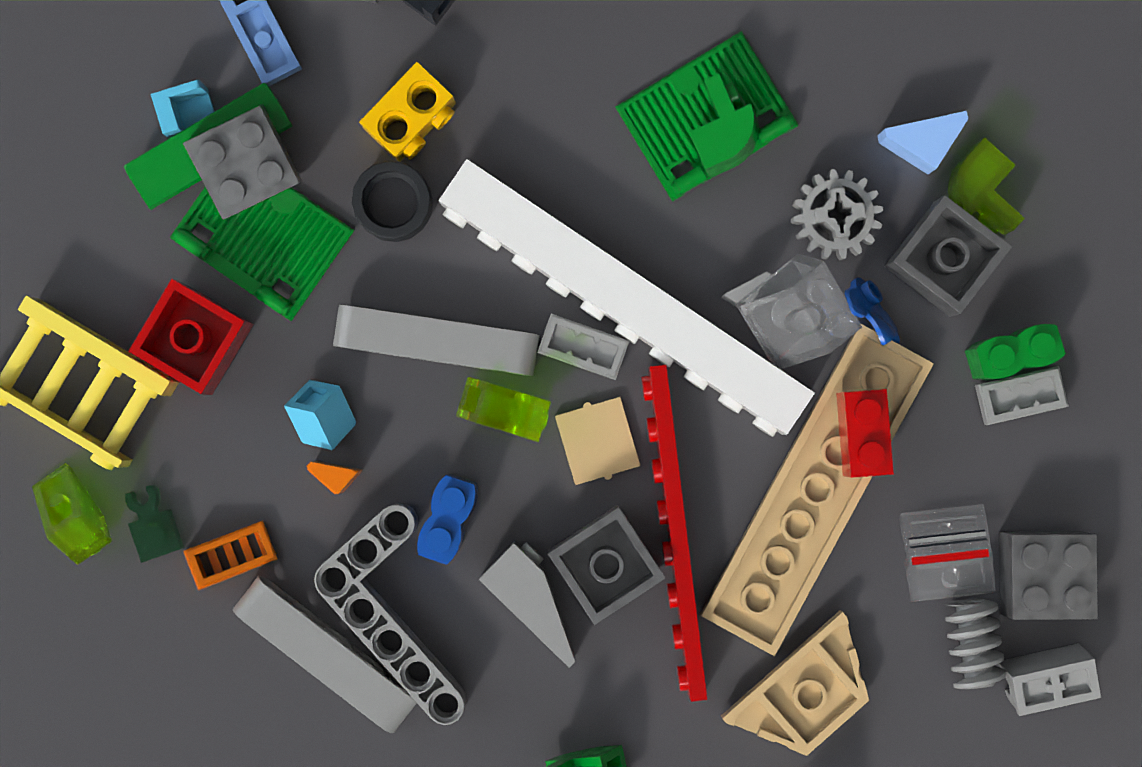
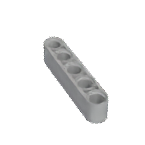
M339 305L333 346L534 376L540 335Z
M258 575L234 606L233 612L244 623L385 731L392 734L395 733L417 704L390 672L265 577Z

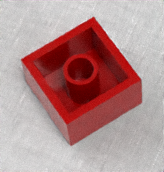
M171 279L128 352L203 395H212L254 324L187 284Z

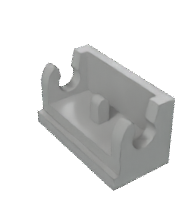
M1079 643L1006 659L999 663V666L1006 670L1005 678L1009 685V689L1005 690L1006 696L1015 707L1019 716L1101 698L1095 658Z

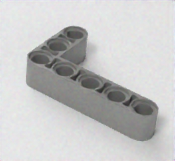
M397 503L383 509L326 560L316 571L314 583L318 593L425 713L437 724L449 725L458 721L464 712L467 698L463 687L365 579L368 574L417 530L418 516L415 510L407 504ZM399 511L406 515L409 525L405 533L397 534L390 530L387 520L391 512ZM360 540H371L376 545L377 556L374 561H364L358 556L356 548ZM329 568H339L344 572L346 583L342 589H335L328 585L326 573ZM357 599H366L371 602L374 608V614L371 619L363 620L356 616L353 606ZM386 630L397 632L402 639L401 648L394 651L386 649L381 643L382 632ZM417 661L426 664L430 670L429 679L419 682L411 678L408 671L409 664ZM442 693L452 694L458 701V708L453 712H444L438 708L436 697Z

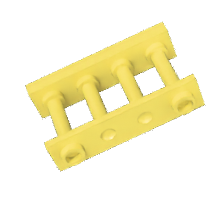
M26 295L18 310L29 316L26 322L29 327L0 374V405L6 407L8 403L12 404L92 452L93 454L90 459L108 470H113L114 467H129L133 460L119 452L120 448L150 398L155 399L158 394L161 396H172L179 382L43 300ZM51 331H54L65 338L62 343L65 348L32 400L12 387L44 334L49 335ZM89 352L101 359L98 363L100 370L70 420L67 421L48 408L79 356H85ZM122 373L136 380L133 386L136 390L105 442H102L85 432L84 428L115 376L120 378Z

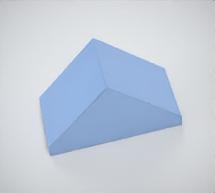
M967 111L885 128L877 135L879 144L926 174H930L937 169L967 122Z

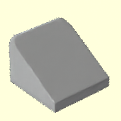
M765 272L725 293L721 298L745 313L751 312L772 280V274Z

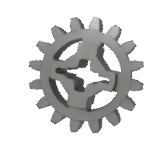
M831 169L828 172L827 181H824L823 177L819 174L815 175L812 178L815 188L813 189L804 184L799 191L805 197V200L797 199L792 204L795 209L801 211L799 215L791 219L792 224H801L803 228L796 235L797 240L808 237L810 240L806 249L808 252L817 247L822 248L821 259L826 260L832 251H835L838 260L846 259L847 249L857 256L862 253L859 242L866 245L873 244L875 239L869 231H876L882 228V224L874 220V216L881 213L883 207L873 206L872 200L879 193L877 190L868 193L864 190L868 181L865 177L857 183L853 182V171L848 170L842 179H839L836 170ZM825 190V203L820 208L810 210L815 197ZM845 190L852 193L860 203H854L845 195ZM835 206H837L838 212H845L846 215L839 222V225H837L836 218H829L828 213ZM863 220L858 234L849 240V228L854 222ZM814 227H820L828 233L829 240L820 236Z

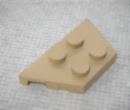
M841 610L838 611L721 715L722 719L727 724L736 725L766 740L785 745L789 749L807 756L869 701L865 682L862 679L859 668L860 663L851 639L847 616Z

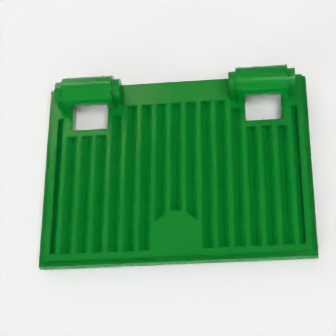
M742 31L615 107L672 202L685 195L687 191L697 185L712 179L706 172L689 133L720 118L705 85V79L719 73L725 85L733 82L742 102V106L735 108L736 110L751 104L757 118L769 110H772L777 118L762 128L759 127L758 140L750 155L765 147L782 134L788 133L799 126ZM687 160L692 170L676 179L671 169Z
M204 187L170 238L292 322L355 230L292 187L223 220L209 192ZM199 223L214 233L208 243L192 234ZM279 279L295 289L289 299L273 290Z

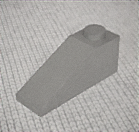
M514 541L480 576L479 580L570 668L575 663V654L546 571L540 565L544 558L528 542L521 546Z

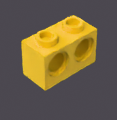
M416 62L359 123L398 162H401L405 157L409 160L421 151L426 144L423 138L433 127L439 130L448 123L455 113L452 108L456 103L453 95ZM422 92H431L436 95L434 106L428 110H420L415 107V99ZM396 121L406 123L408 129L403 138L399 140L387 138L386 130L391 123Z

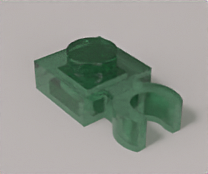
M155 485L146 486L149 499L145 505L137 501L135 492L125 494L127 507L137 513L139 520L129 523L128 526L141 563L184 548L171 509L159 513L157 506L160 502V492Z

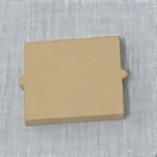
M620 397L594 405L586 402L583 408L555 416L575 485L602 477L609 480L612 478V474L640 466Z

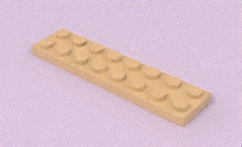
M863 324L857 325L700 615L767 653L773 656L776 655L872 476L854 478L843 476L836 393L887 389L892 442L934 363L892 340L886 345H882L876 331Z

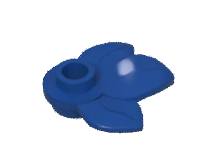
M859 277L852 280L850 283L851 287L845 290V297L851 313L860 318L866 317L871 322L882 345H886L891 340L899 343L898 329L891 317L880 305L883 298L878 287L871 280L865 282Z

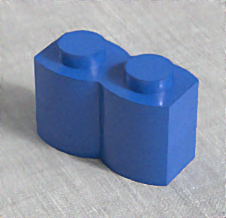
M447 474L440 480L432 496V516L427 519L419 533L417 542L419 556L445 565L455 557L463 543L465 533L464 521L471 515L477 502L478 486L476 482L453 474Z

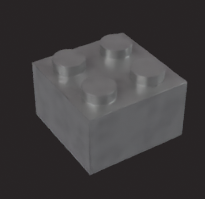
M263 104L183 143L223 220L299 184L301 181Z
M944 195L933 202L884 267L951 317L963 312L1012 246Z
M618 505L548 550L549 557L594 625L665 579V576Z
M1083 531L999 532L1001 615L1012 620L1098 619L1097 534Z

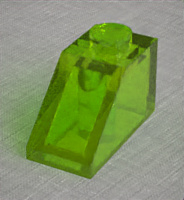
M67 463L32 486L46 538L77 565L98 553L103 547L112 542L104 515Z

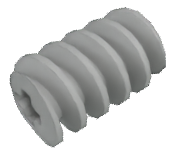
M964 599L943 604L956 608V612L946 616L945 621L958 624V629L947 633V638L960 641V645L949 650V654L962 658V662L952 666L951 671L964 674V679L953 683V688H986L994 686L996 682L1006 677V670L994 666L1004 660V654L1001 651L992 649L1001 645L1002 637L990 633L1000 627V620L987 616L998 610V604L986 599Z

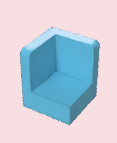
M194 80L151 94L162 133L168 138L173 137L215 112L208 88L200 80Z
M308 380L284 405L300 440L304 444L333 450L356 424V420L339 385Z

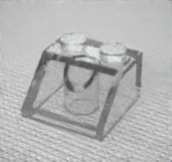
M801 254L795 255L736 304L771 364L780 370L832 353L862 328L857 317L851 313L848 302L826 263Z

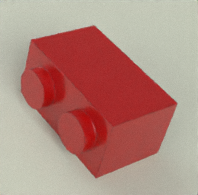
M887 389L836 393L843 476L854 478L894 475Z

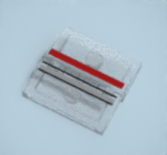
M984 504L901 513L899 521L906 553L904 565L911 602L995 592L993 558Z

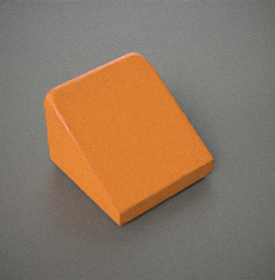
M312 461L306 466L307 470L334 494L344 493L363 471L357 468L320 461Z

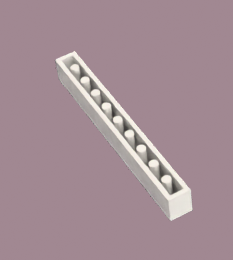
M466 159L440 197V204L446 208L442 215L461 228H464L466 223L480 231L477 239L488 247L498 251L502 246L513 253L515 256L511 261L531 275L535 269L549 278L546 285L566 298L571 292L584 302L580 308L599 321L605 315L618 324L614 331L633 344L638 339H641L652 347L649 352L652 357L667 367H670L675 362L687 370L683 376L686 380L702 390H705L707 385L721 393L718 401L732 411L739 414L743 408L756 417L752 424L773 437L776 432L787 435L815 394L803 384L468 159Z

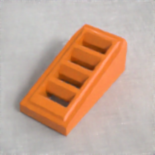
M263 520L183 551L198 591L278 559ZM251 534L255 535L262 556L256 559L246 537ZM236 540L239 541L246 562L240 565L231 545V542ZM221 546L230 565V569L225 571L222 570L215 551L216 548ZM207 553L215 575L206 576L199 555Z

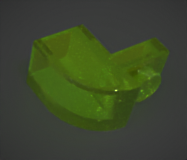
M984 137L966 153L953 169L948 185L949 199L970 215L977 211L980 214L978 220L995 234L998 232L1003 235L1010 233L1025 219L994 191L1016 165Z
M468 377L456 416L539 442L541 433L548 422V410L551 401Z

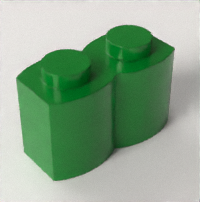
M1054 324L1034 325L1018 329L1008 336L983 339L975 342L965 350L972 378L976 380L1006 378L1016 374L1021 369L1053 364L1066 354L1058 326Z

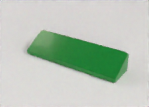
M267 83L260 84L124 165L128 177L150 210L202 180L183 145L187 140L262 104L278 135L293 126Z

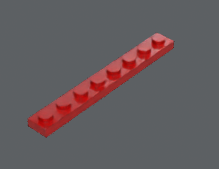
M667 366L648 367L649 376H642L641 380L644 401L652 400L654 417L646 418L649 442H657L659 458L651 459L654 484L662 483L664 500H657L659 525L667 524L669 541L662 542L664 566H672L674 582L667 583L668 601L670 608L677 607L679 624H672L673 642L675 650L682 649L684 665L677 666L680 691L687 690L691 702L707 700V691Z

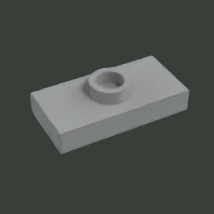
M551 314L537 353L616 380L629 340Z
M1059 366L975 385L984 425L1069 407Z

